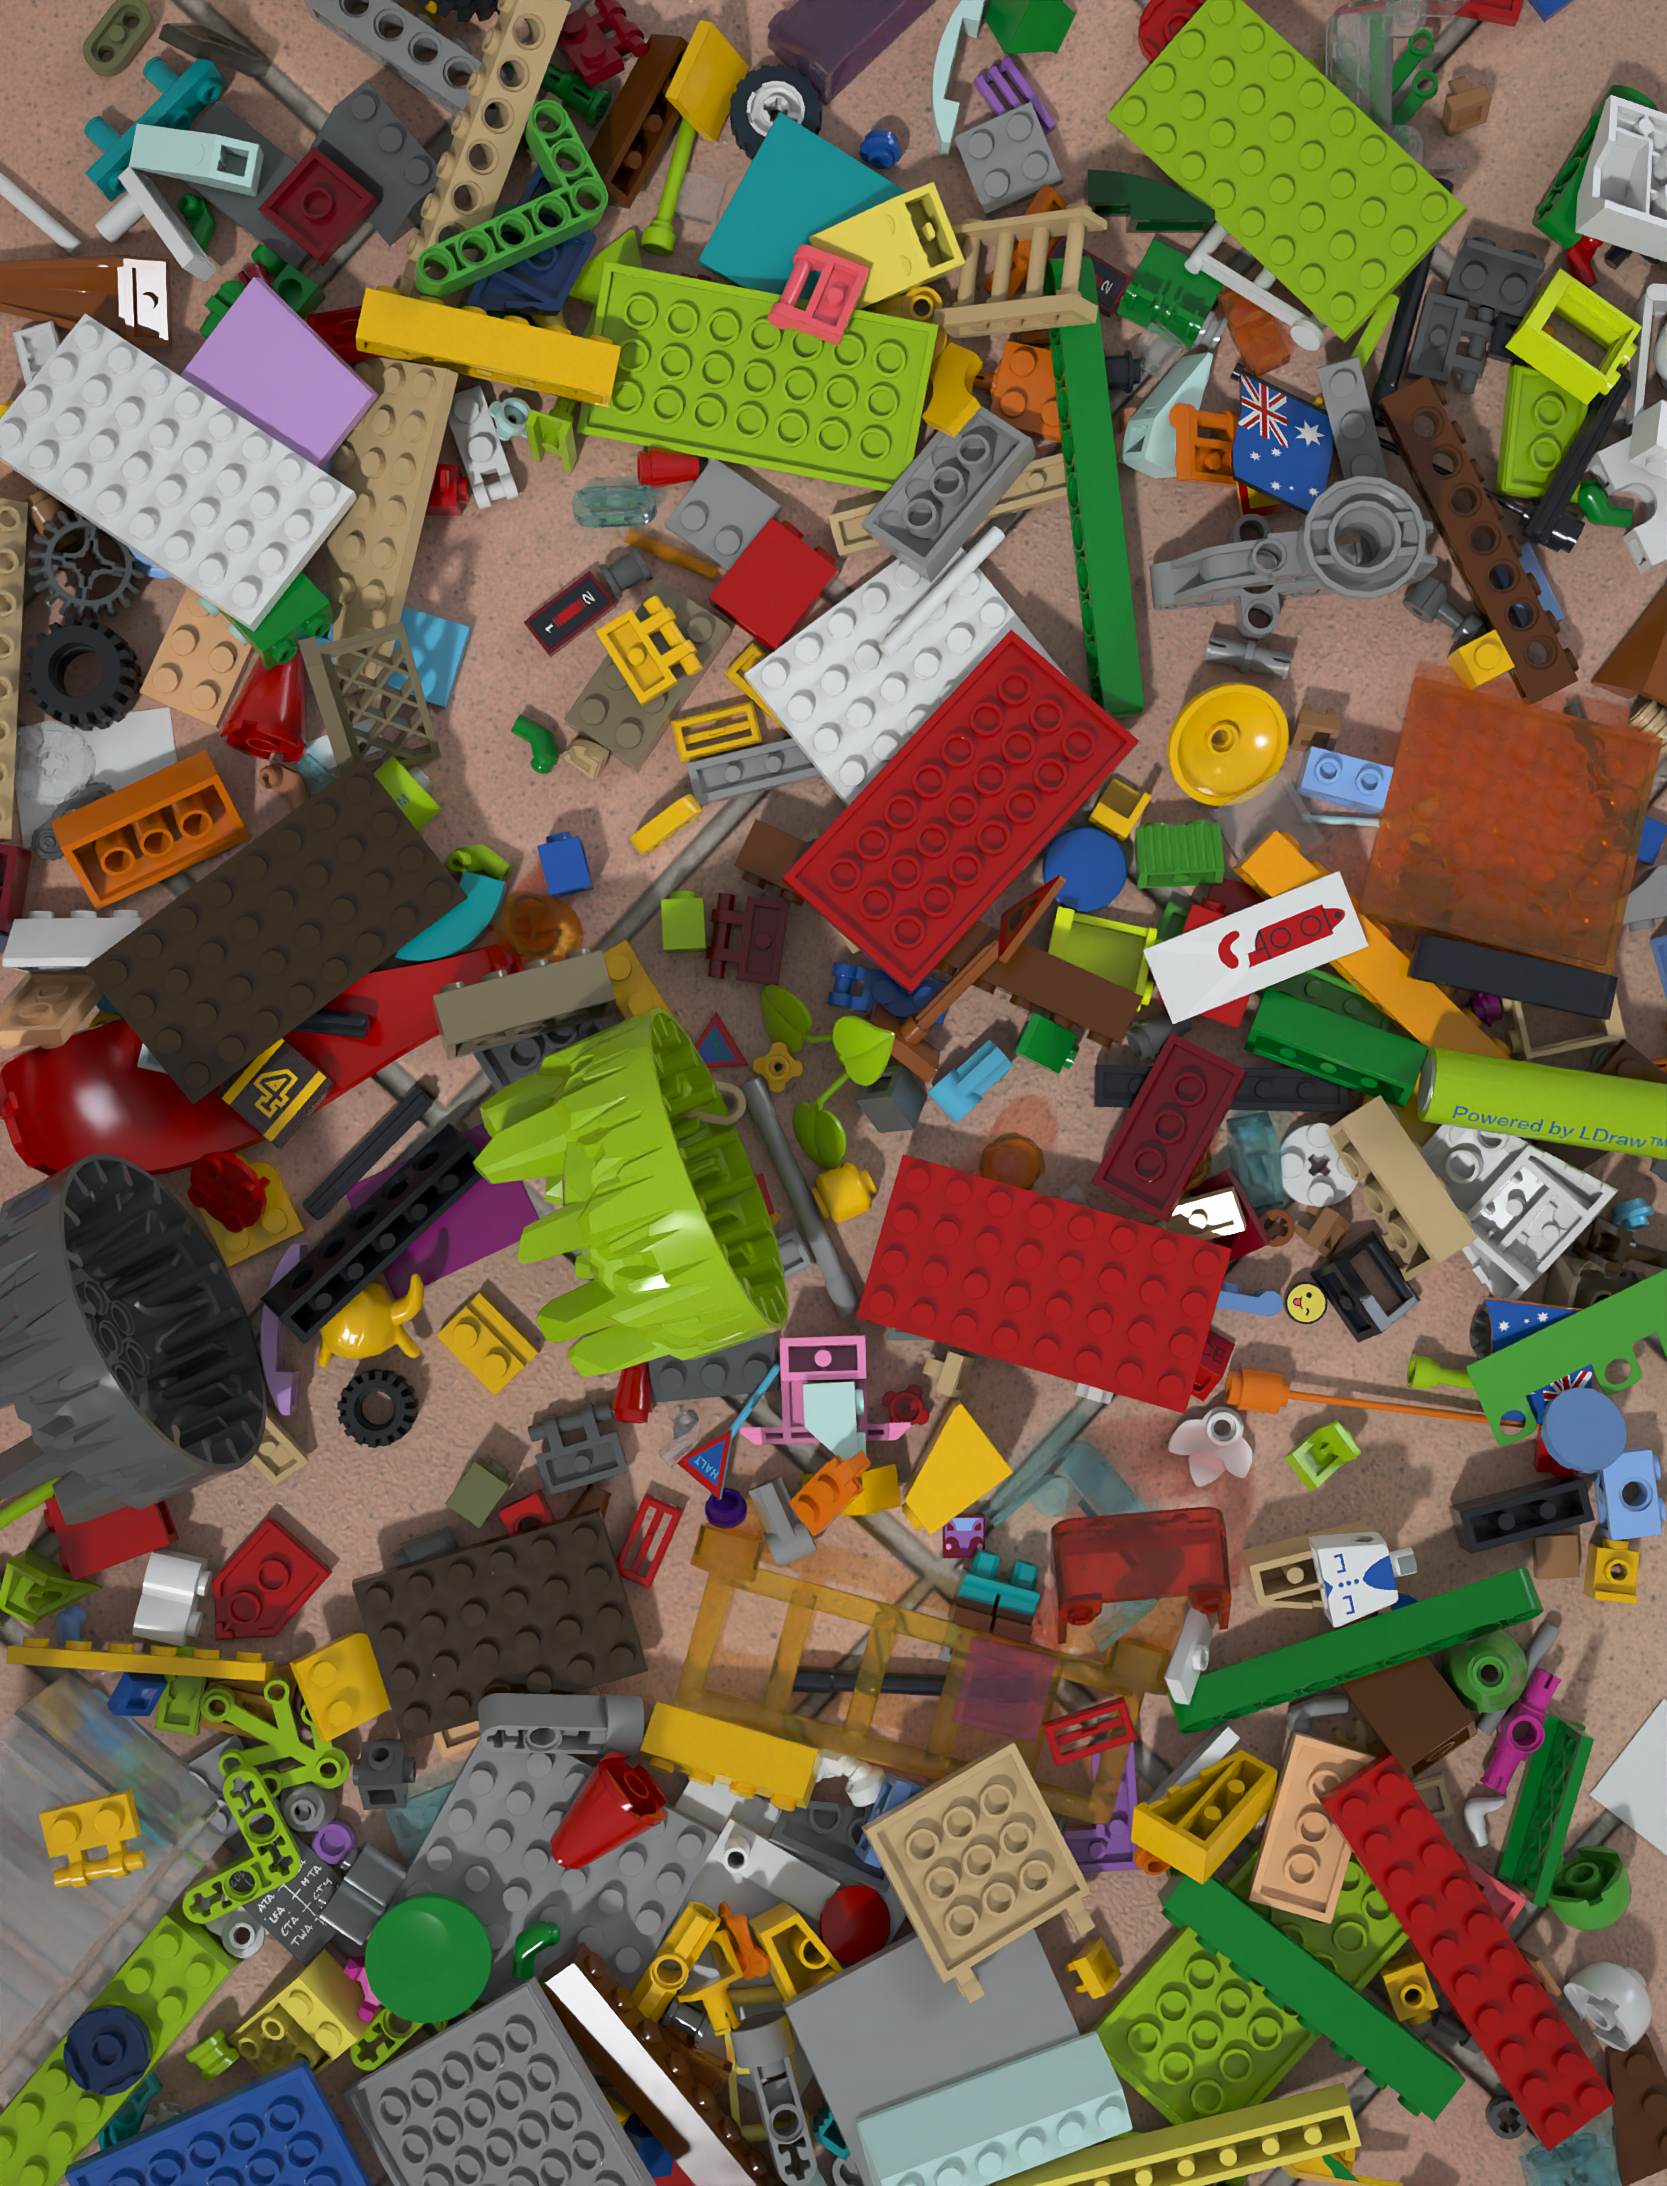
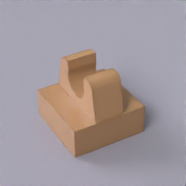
M1466 76L1449 81L1448 85L1452 93L1446 94L1441 119L1446 135L1449 136L1486 123L1492 99L1486 84L1473 88Z
M1305 703L1299 712L1291 735L1290 750L1306 752L1311 746L1333 752L1341 732L1342 717L1336 716L1335 710L1327 707L1325 714L1311 712V704Z
M1309 1205L1306 1210L1316 1218V1222L1310 1229H1305L1301 1225L1296 1224L1295 1233L1313 1251L1329 1260L1348 1232L1351 1224L1341 1214L1328 1206L1322 1208Z

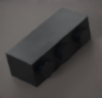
M1574 1474L1572 1477H1554L1449 1506L1459 1546L1471 1554L1595 1520L1584 1478Z

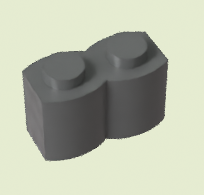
M364 1842L360 1848L353 1845L339 1865L340 1868L345 1870L336 1885L328 1882L314 1904L320 1908L315 1915L316 1918L360 1946L373 1930L409 1871L408 1868L369 1842Z

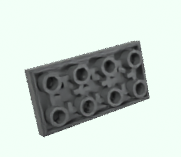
M218 100L193 131L217 134L259 144L264 158L257 195L254 197L186 180L182 181L257 242L273 251L286 264L289 263L300 271L311 256L264 218L258 210L298 164Z

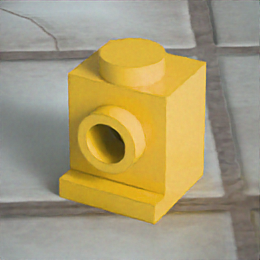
M1603 1537L1602 1544L1589 1543L1583 1593L1596 1600L1637 1604L1636 1584L1640 1552L1630 1548L1629 1541L1624 1539L1612 1541ZM1620 1563L1619 1577L1612 1578L1610 1573L1612 1566Z
M1415 1950L1391 1958L1378 1972L1392 2013L1398 2022L1406 2020L1408 2025H1417L1429 2020L1432 2016L1430 2011L1439 2008L1426 1974L1424 1963ZM1409 1989L1418 1990V1994L1405 1998V1994Z

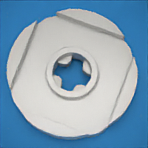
M1315 1123L1300 1126L1291 1131L1278 1147L1276 1155L1278 1182L1283 1191L1300 1204L1317 1207L1337 1204L1350 1195L1358 1181L1351 1179L1326 1132L1333 1125ZM1311 1155L1318 1158L1323 1155L1326 1156L1328 1159L1326 1162L1328 1171L1325 1175L1320 1172L1314 1176L1310 1174L1308 1170L1312 1164L1308 1159Z

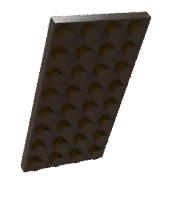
M362 759L83 969L194 1105L466 900L468 896Z

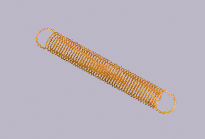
M632 529L631 532L629 530L625 540H621L624 543L626 542V544L628 543V545L640 548V550L642 548V550L644 549L645 552L651 553L655 557H661L665 561L669 560L673 564L675 562V565L680 566V568L688 569L692 573L694 571V573L696 572L700 576L702 574V577L704 575L705 578L713 581L716 571L718 570L719 572V569H721L715 565L711 569L710 562L696 556L694 557L692 554L686 553L685 556L684 554L682 556V550L669 544L667 545L665 542L659 541L657 544L654 541L653 543V537L642 532L640 533L638 530Z

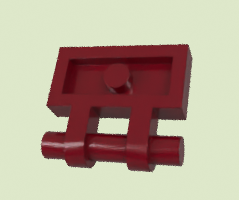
M595 0L594 5L599 12L591 17L583 7L567 15L556 43L558 50L588 89L624 71L623 56L632 52L635 57L640 58L648 51V45L644 41L643 32L636 23L627 20L626 11L617 0ZM614 30L616 35L607 39L604 34Z
M719 893L717 909H712L711 922L715 924L712 946H708L706 951V960H710L707 976L724 979L726 963L738 964L737 981L766 985L774 984L778 986L789 901L747 896L746 911L744 913L733 911L735 895ZM731 925L743 926L740 950L728 949Z

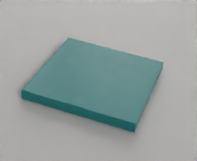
M779 112L696 263L734 286L782 295L795 265L793 263V256L799 245L811 246L810 236L907 191ZM817 270L810 271L799 296L800 299L810 300L822 272Z

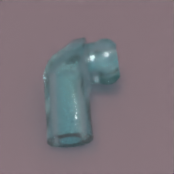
M309 753L305 754L295 767L297 771L312 782V796L337 778L335 774Z

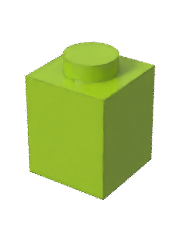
M695 891L670 892V899H661L663 951L665 953L707 951L704 898H695Z

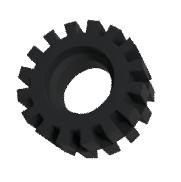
M373 1369L354 1377L348 1382L349 1384L343 1388L340 1394L342 1396L341 1401L337 1404V1410H340L341 1415L338 1417L340 1424H344L346 1428L344 1432L348 1437L350 1435L355 1438L354 1442L360 1445L364 1443L368 1447L376 1448L377 1446H388L401 1439L410 1431L412 1423L417 1418L416 1407H418V1399L414 1398L413 1393L415 1390L412 1385L409 1386L405 1382L407 1380L405 1377L394 1374L395 1371ZM371 1392H383L393 1402V1415L384 1424L369 1422L362 1412V1403Z

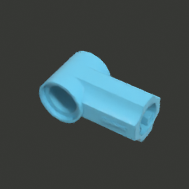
M988 1040L957 1070L953 1068L927 1094L956 1124L983 1099L981 1096L1006 1075L1014 1065L994 1043Z

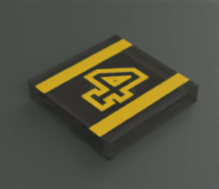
M281 1038L228 1078L216 1091V1094L273 1145L282 1149L337 1084L285 1038Z

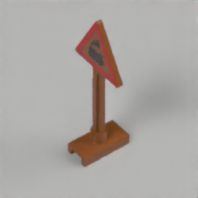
M1056 876L1004 911L1001 915L999 934L984 944L917 1014L912 1013L902 1022L877 1002L867 1010L865 1017L870 1020L868 1023L878 1028L895 1032L891 1051L893 1057L925 1082H928L938 1072L940 1051L923 1039L930 1032V1026L997 958L1004 964L1008 962L1067 880L1063 876Z

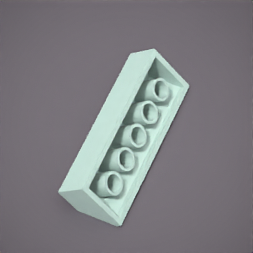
M1095 2031L855 2120L873 2186H986L1133 2129L1122 2086Z

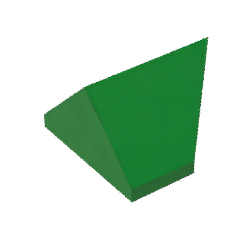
M990 0L982 19L986 20L1004 54L1053 52L1057 54L1075 18V13L1062 0Z

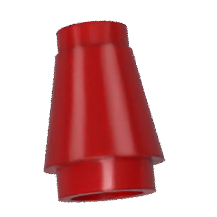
M648 447V451H638L637 475L639 486L649 485L651 490L697 480L699 478L698 456Z
M644 1362L621 1370L611 1410L615 1411L614 1421L639 1424L648 1423L649 1413H653L648 1372L649 1363Z

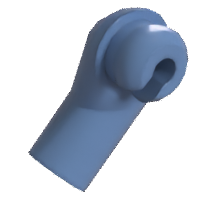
M77 1604L69 1605L65 1611H60L56 1617L57 1638L60 1647H65L66 1640H85L81 1636L79 1626L85 1622L87 1614Z

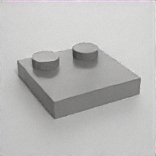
M712 459L664 525L666 529L728 573L770 518L775 519L782 510V506L717 459Z

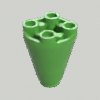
M1499 1630L1448 1647L1443 1654L1441 1672L1444 1680L1464 1707L1471 1711L1492 1713L1506 1709L1519 1699L1527 1683L1528 1666L1524 1652L1515 1640ZM1488 1664L1495 1666L1498 1671L1497 1678L1491 1682H1487L1481 1677V1669Z

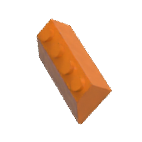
M206 749L51 821L60 849L96 911L251 838Z

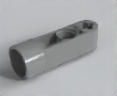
M494 1693L484 1697L478 1704L480 1742L483 1748L491 1752L600 1754L604 1756L611 1751H617L627 1756H639L644 1734V1708L640 1695L603 1694L600 1696Z
M781 2010L757 2014L741 2020V2026L736 2029L732 2027V2031L729 2032L737 2064L740 2068H749L772 2160L777 2172L787 2185L805 2186L816 2175L817 2161L789 2056L796 2051V2046L788 2016L785 2011ZM784 2072L783 2077L761 2083L760 2079L773 2077ZM782 2110L793 2111L794 2118L788 2127L779 2129L773 2126L774 2117L778 2112ZM793 2143V2147L801 2158L798 2160L799 2168L792 2170L789 2166L791 2164V2157L786 2144Z

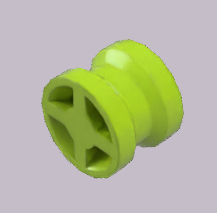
M220 2027L203 2037L185 2054L189 2062L196 2063L201 2069L200 2077L205 2083L225 2071L240 2056L235 2048L228 2047L224 2041L225 2033Z

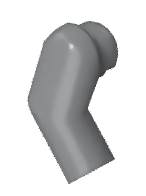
M1344 1693L1314 1696L1291 1706L1286 1715V1719H1289V1730L1292 1733L1293 1731L1302 1734L1309 1733L1312 1729L1310 1719L1346 1714L1349 1709L1348 1699Z

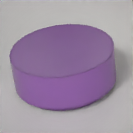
M334 1818L322 1830L313 1834L312 1849L328 1864L341 1863L349 1849L353 1845L356 1846L355 1830L346 1820Z

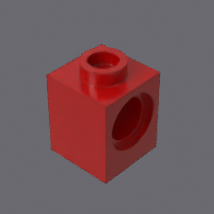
M541 1489L502 1507L498 1511L508 1534L522 1530V1520L525 1517H536L542 1524L556 1520Z

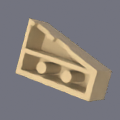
M1358 1520L1241 1550L1240 1554L1248 1588L1258 1606L1297 1609L1323 1608L1308 1537L1372 1532L1363 1520ZM1389 1605L1377 1611L1379 1614H1384L1392 1610Z

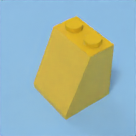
M958 1398L950 1401L902 1490L905 1501L901 1506L903 1513L917 1531L924 1527L930 1535L1013 1473L1008 1463Z

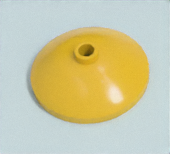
M1227 682L1207 688L1193 697L1182 708L1170 730L1167 742V761L1172 777L1185 793L1204 804L1227 806L1250 799L1261 792L1274 779L1283 764L1289 743V731L1285 714L1271 695L1255 685L1243 682ZM1222 730L1221 736L1217 740L1212 741L1215 732Z

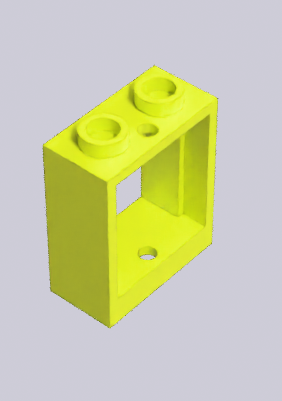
M1560 268L1539 292L1505 347L1588 405L1599 392L1605 396L1616 384L1621 376L1616 369L1618 366L1623 367L1637 350L1638 346L1633 341L1642 326ZM1553 311L1608 350L1597 369L1541 330Z

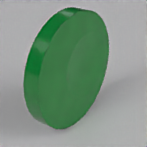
M428 1892L411 1895L396 1902L387 1909L371 1932L365 1952V1971L369 1985L374 1995L385 2008L405 2020L417 2023H438L452 2019L473 2005L487 1984L493 1957L491 1938L480 1916L463 1901L441 1893Z

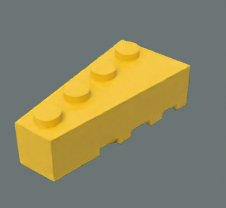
M785 1901L747 1922L758 1947L769 1957V1971L784 2002L844 1970L800 1914Z

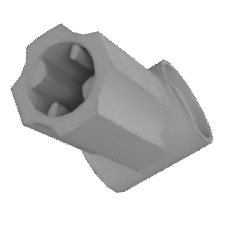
M781 1476L748 1490L766 1531L763 1534L778 1568L817 1551L809 1530L799 1520L796 1512L788 1503L792 1497Z

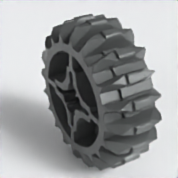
M73 510L75 520L71 522L64 511L58 512L57 518L62 526L57 528L51 521L46 520L43 523V527L51 534L49 539L41 534H35L33 537L37 544L44 546L43 552L30 550L28 553L29 558L41 560V566L29 568V575L43 574L45 581L39 582L34 586L35 591L40 592L49 587L52 594L45 599L44 603L50 606L59 598L64 602L59 609V615L66 616L70 607L73 606L77 608L75 618L80 622L85 617V609H91V617L95 622L101 621L100 608L105 607L107 614L111 618L117 616V609L113 602L117 600L121 606L128 608L131 606V602L123 593L126 590L135 595L141 592L139 586L130 582L132 577L137 579L145 578V571L133 569V562L141 561L131 554L129 547L89 520L84 519L76 511ZM86 529L80 551L76 553L53 552L56 543L62 536L71 531ZM99 533L108 537L116 545L122 558V564L106 560L100 555L98 550ZM89 543H91L90 554L95 557L93 561L97 560L99 566L108 567L109 569L100 568L99 570H92L89 577L86 578L84 586L85 575L80 573L82 568L77 569L76 563L66 562L65 560L75 561L76 559L84 558L89 549ZM51 564L69 569L74 573L77 581L76 597L67 593L58 584ZM96 577H121L117 587L108 596L97 600H89L90 590Z

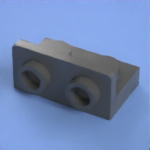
M1466 238L1457 250L1444 296L1468 301V306L1472 308L1485 307L1492 309L1495 315L1501 313L1523 319L1530 307L1537 280L1544 272L1546 263L1537 260L1536 255L1526 250L1517 249L1511 252L1496 247V243L1487 238Z

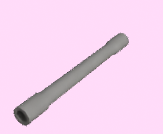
M762 1077L738 1086L745 1095L750 1115L758 1125L824 1276L826 1289L839 1318L857 1312L860 1305L858 1296L848 1274L843 1270L777 1119L776 1109Z

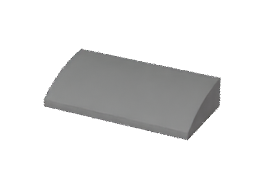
M981 406L956 437L953 438L940 431L934 435L861 524L862 528L899 560L932 583L1037 455L1032 439Z

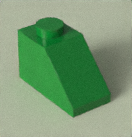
M1033 1012L1028 1015L1011 1053L1055 1074H1059L1062 1067L1068 1070L1071 1068L1080 1047L1074 1044L1077 1037L1076 1034Z

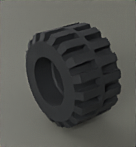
M76 618L65 619L66 625L64 626L57 622L49 625L48 627L51 630L49 635L46 636L40 632L35 637L40 642L37 649L29 646L26 655L32 659V663L24 664V674L30 677V681L25 682L27 691L35 696L32 699L34 703L43 709L47 715L73 729L78 727L83 731H92L94 726L101 730L110 727L108 721L113 719L116 722H120L124 719L125 716L121 713L125 707L130 710L133 709L136 702L131 697L133 693L140 694L139 691L142 687L141 684L136 682V677H141L142 672L141 667L135 663L138 657L134 650L128 647V643L102 623L99 625L92 619L83 618V622H80ZM97 653L103 662V677L100 684L88 695L82 697L69 696L64 686V674L67 666L79 655Z

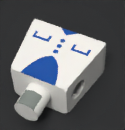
M1378 1532L1308 1537L1324 1612L1333 1627L1342 1626L1398 1601V1592L1395 1578L1417 1573V1564L1411 1547L1389 1552L1386 1542Z

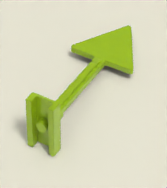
M633 229L628 230L583 266L567 297L568 299L594 307L582 338L588 339V336L593 335L605 261L642 268L636 233ZM559 397L555 408L551 409L548 415L531 409L525 426L532 460L541 462L544 452H548L562 457L564 470L572 473L577 460L572 429L574 421L572 413L577 403L576 400Z

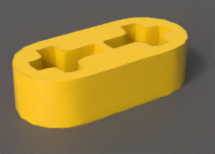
M688 794L640 828L629 840L640 856H645L692 823L704 811L694 796Z

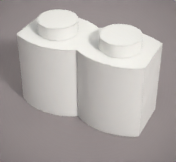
M164 1548L154 1550L151 1553L146 1569L132 1635L181 1647L189 1641L190 1637L196 1638L203 1617L202 1612H197L198 1600L200 1595H207L212 1580V1571L207 1570L208 1559Z

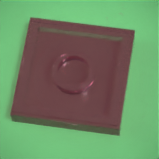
M971 1636L951 1721L1036 1743L1056 1659L1055 1656Z

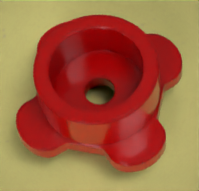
M911 1384L904 1391L897 1393L888 1391L885 1393L882 1402L889 1410L891 1416L889 1423L911 1422V1425L916 1423L924 1425L928 1422L930 1414L923 1407L921 1400L923 1391L921 1387ZM904 1404H908L910 1406V1410L908 1412H904L902 1410V1406Z

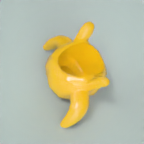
M414 1273L411 1276L408 1293L403 1298L394 1300L389 1291L378 1281L373 1280L317 1332L321 1333L317 1364L321 1367L327 1366L333 1354L344 1359H362L385 1352L395 1344H398L410 1358L418 1357L421 1353L419 1347L401 1324L413 1319L422 1308L424 1286L419 1274Z

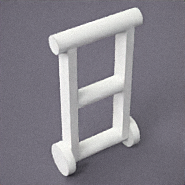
M1216 221L1185 262L1186 269L1193 274L1199 273L1200 270L1291 326V337L1300 347L1309 351L1317 350L1324 341V335L1321 330L1325 324L1314 313L1309 318L1267 292L1277 279L1271 272L1264 267L1256 279L1251 282L1211 257L1228 234Z

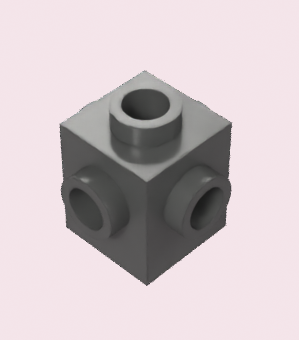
M380 1739L378 1741L362 1742L361 1757L353 1761L354 1786H358L363 1809L406 1808L408 1784L415 1783L416 1781L415 1757H408L405 1742L402 1743V1740Z

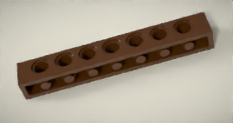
M1426 375L1382 398L1375 406L1480 617L1485 620L1484 625L1488 633L1493 630L1497 631L1515 666L1508 673L1524 705H1531L1579 681L1575 674L1579 670V666L1571 650L1568 647L1563 649L1556 636L1560 632V627L1555 616L1550 610L1544 612L1537 596L1541 595V589L1534 575L1531 572L1526 574L1519 561V558L1523 556L1519 543L1512 534L1506 535L1500 523V520L1504 519V515L1499 503L1494 496L1488 498L1481 485V482L1485 481L1484 473L1475 458L1469 460L1462 444L1466 443L1462 428L1456 420L1450 422L1443 406L1447 405V400L1442 388L1437 382L1431 384ZM1426 416L1431 419L1434 424L1432 436L1422 437L1415 432L1413 426L1415 417ZM1445 454L1450 457L1453 463L1451 474L1441 475L1434 470L1432 465L1434 455ZM1454 492H1464L1470 497L1472 506L1468 513H1459L1453 508L1451 499ZM1481 529L1489 535L1490 546L1487 551H1478L1471 545L1470 536L1473 530ZM1493 567H1501L1508 573L1509 583L1503 590L1493 587L1490 583L1489 574ZM1514 604L1524 607L1527 611L1528 620L1522 628L1515 627L1508 619L1509 609ZM1532 642L1540 643L1546 650V659L1540 666L1532 664L1527 657V649Z

